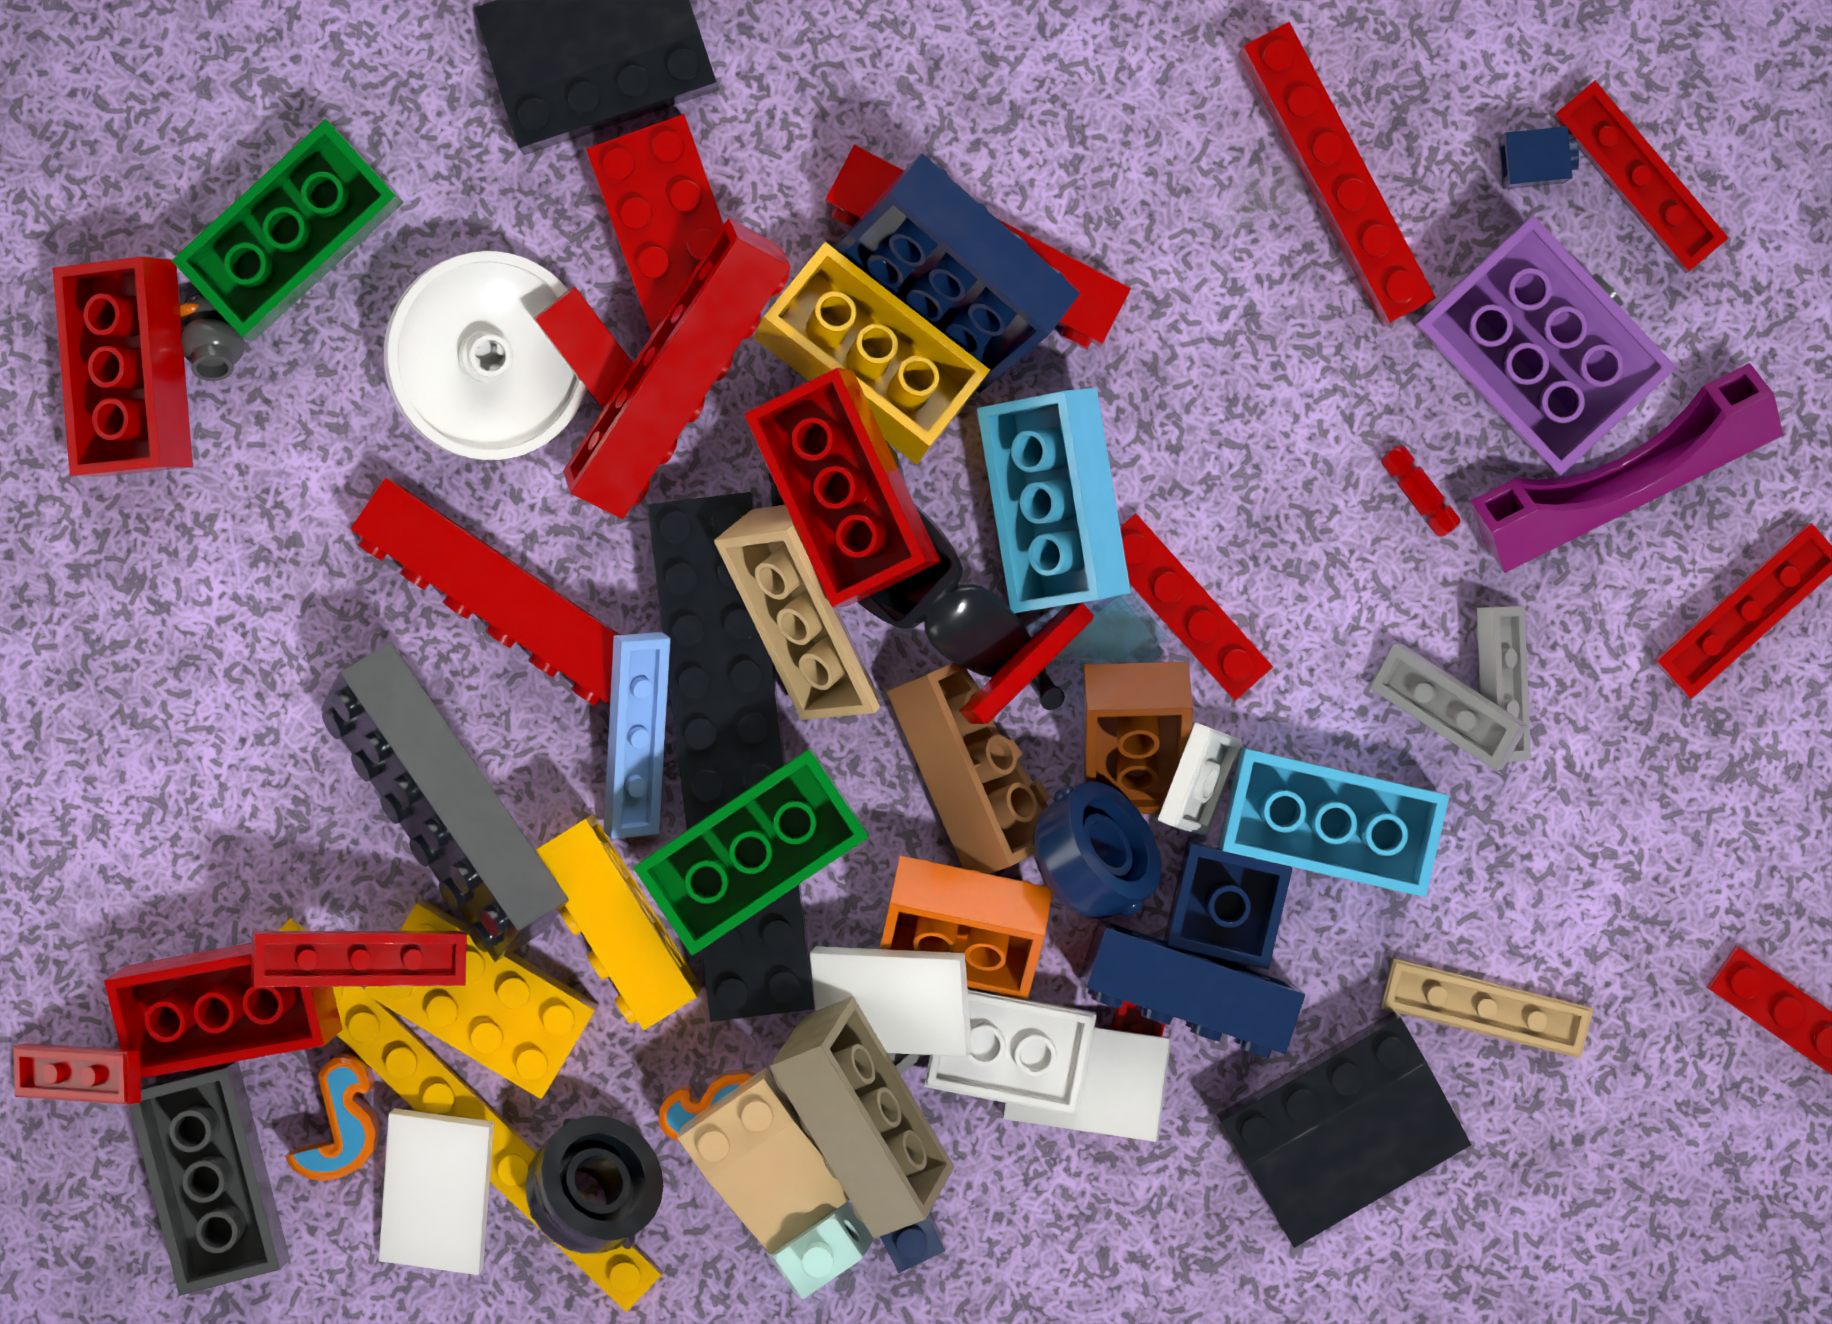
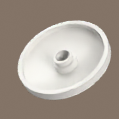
M480 251L455 256L434 265L421 274L406 289L392 312L386 330L384 367L387 383L394 402L403 417L418 434L438 448L457 456L477 460H501L521 456L538 449L552 440L568 425L580 407L587 389L532 319L568 291L564 284L547 269L524 257L498 251Z

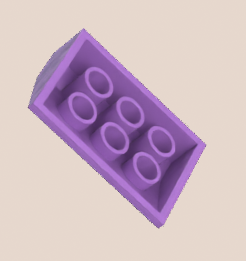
M1534 215L1414 323L1539 458L1559 476L1565 473L1677 369L1672 361Z

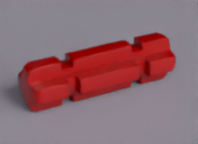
M1403 445L1394 447L1381 459L1382 465L1391 477L1397 476L1400 480L1397 482L1398 486L1420 515L1426 514L1429 518L1427 524L1439 537L1446 536L1461 523L1460 517L1450 505H1444L1442 502L1445 499L1421 466L1415 467L1412 463L1415 461V458Z

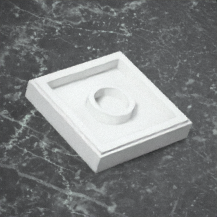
M1195 722L1158 821L1205 836L1208 834L1242 746V740Z

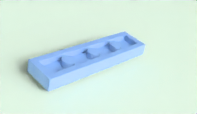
M663 632L614 636L603 830L611 839L659 834L670 638Z

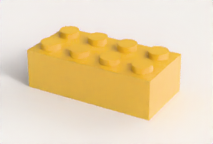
M824 242L764 315L753 336L756 341L808 381L835 368L853 370L884 439L916 465H918L975 393L990 369L826 242Z
M592 814L535 851L569 899L560 911L565 924L574 936L581 932L583 933L592 948L586 955L595 972L602 980L608 977L611 978L619 991L618 996L614 1000L620 1012L630 1025L638 1021L644 1031L697 998L702 986L611 840L603 832L604 829L596 816Z
M424 899L417 902L400 931L466 932V986H366L363 993L542 1100L599 1007V1004L513 952L494 962L488 952L480 951L473 943L468 932V925Z

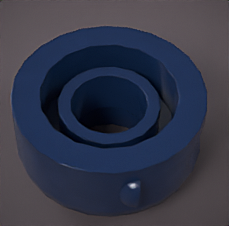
M1090 781L1076 788L1070 786L1060 788L1053 797L1054 802L1039 815L1033 834L1034 858L1045 884L1064 906L1088 918L1105 919L1121 913L1127 916L1137 913L1142 907V900L1149 897L1157 889L1161 879L1160 852L1147 821L1125 795L1104 783Z

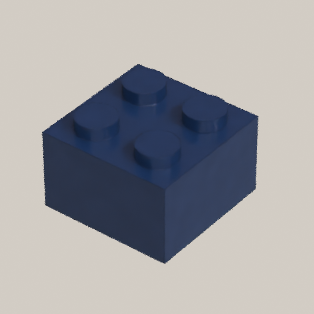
M1187 840L1163 941L1170 947L1269 969L1293 868L1225 852L1218 847Z

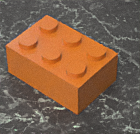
M899 856L879 949L965 953L967 987L1028 1000L1046 934L1052 892L1046 886L1033 884L1028 881H1018L985 874L976 870L947 866L925 859Z

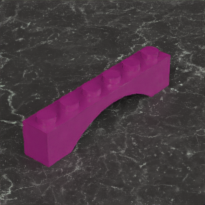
M1748 363L1703 385L1689 405L1667 427L1640 447L1617 460L1593 470L1566 477L1548 479L1515 478L1470 500L1485 545L1503 572L1506 573L1784 436L1774 393L1751 363Z

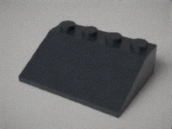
M495 0L474 7L501 98L518 149L523 155L719 90L690 0Z
M1391 1012L1216 1114L1294 1248L1472 1145L1426 1059L1402 1018L1395 1012Z

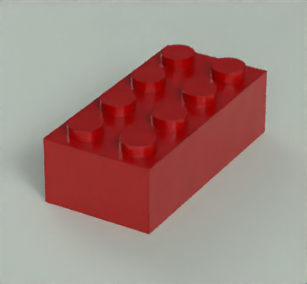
M684 114L586 149L652 334L724 225Z
M141 256L52 268L70 476L105 477L193 467L184 351L181 345L182 326L177 266L171 261L172 259Z
M835 368L744 414L831 607L850 606L941 562L853 370Z
M252 942L126 965L104 980L120 1049L140 1050L141 1078L325 1046L343 1030L333 987H253L251 985Z

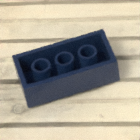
M1098 919L1079 976L1085 987L1088 988L1087 993L1092 995L1091 999L1121 1009L1124 1000L1136 1004V1009L1141 1011V1016L1167 1025H1170L1173 1017L1186 1021L1185 1026L1191 1028L1190 1032L1219 1042L1222 1034L1235 1037L1234 1042L1240 1044L1239 1048L1266 1058L1270 1057L1272 1050L1286 1054L1306 995L1292 983L1209 955L1167 946L1161 939Z

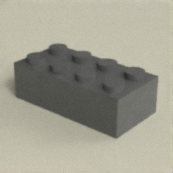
M231 1062L142 1085L141 1103L129 1106L179 1296L281 1270L290 1260L239 1062Z

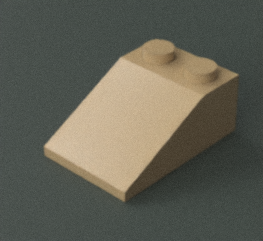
M764 1068L680 1128L677 1138L710 1185L769 1254H772L850 1200L840 1182L829 1173L823 1154L814 1139L803 1130L797 1111L785 1093L777 1087L773 1076L767 1068Z

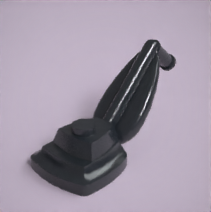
M915 505L941 562L858 601V603L880 620L901 629H913L924 622L925 633L930 644L941 655L965 669L992 678L1032 638L1009 606L994 593L979 585L958 584L963 575V567L954 547L934 521ZM1044 668L1029 685L1038 695L1040 704L1044 709L1055 710L1063 704L1065 694L1060 687L1053 683Z

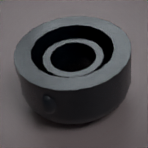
M585 1116L578 1119H565L563 1126L535 1153L528 1167L525 1184L530 1215L541 1231L563 1248L582 1254H599L617 1249L620 1246L630 1249L635 1243V1236L655 1217L661 1204L664 1187L662 1169L655 1152L647 1140L629 1125L606 1116ZM575 1171L587 1173L597 1180L603 1188L606 1205L592 1204L581 1196L575 1184Z

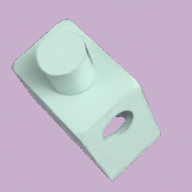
M847 1201L772 1254H769L767 1250L765 1252L793 1293L804 1299L860 1261L865 1256L874 1239L864 1222H861L855 1216L851 1203ZM846 1226L848 1227V1229H849L850 1232L852 1233L853 1237H852V1236L850 1235V1233L848 1232Z

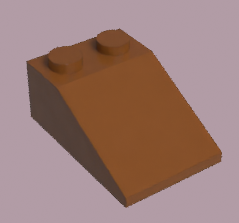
M1189 662L1084 664V783L1093 781L1109 785L1125 795L1141 814H1160L1192 732L1193 704Z

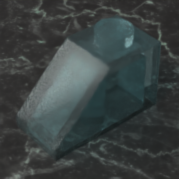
M1131 592V594L1117 596L1094 615L1093 620L1052 661L1077 665L1153 663L1165 652L1159 644L1167 639L1168 636Z

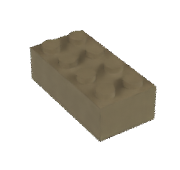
M853 996L802 1016L769 1067L773 1072L777 1087L788 1096L797 1111L803 1130L814 1139L823 1154L829 1173L840 1182L849 1197L855 1216L858 1220L864 1222L873 1239L926 1220L955 1166Z

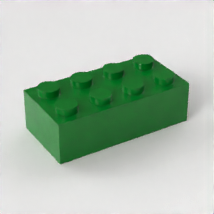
M324 119L171 261L242 338L253 342L397 210L404 201L337 128Z
M810 747L637 863L633 869L691 956H693L868 839L869 833Z

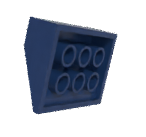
M923 153L896 178L833 247L990 369L976 390L979 394L1050 335L1080 294L1060 271L1048 265L1027 246L1020 236L1012 233L988 212L983 203L971 197L948 176L942 167L933 163Z

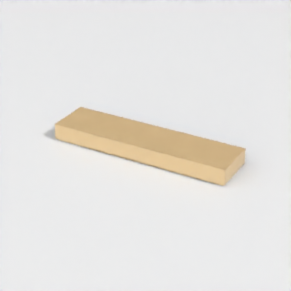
M1393 957L1380 1003L1381 1009L1580 1059L1593 1013V1008Z

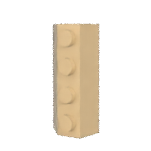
M779 505L750 510L717 537L714 542L800 719L808 720L875 713L880 709V704L871 677L848 632L840 611L837 607H831L786 506Z

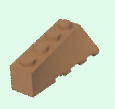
M950 663L886 692L962 868L991 874L1034 855L1032 844L1035 824L1039 815L1048 807L1046 802L1051 796L1040 780L1036 782L1031 781L1018 761L1023 755L1012 738L1007 739L1001 735L993 723L995 717L988 724H970L962 716L959 710L980 689L967 669L955 663Z

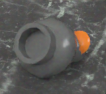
M202 294L192 295L180 306L181 319L187 324L181 333L184 357L191 363V370L196 377L207 381L225 379L232 374L234 364L243 356L245 349L244 339L228 322L216 320L218 311Z

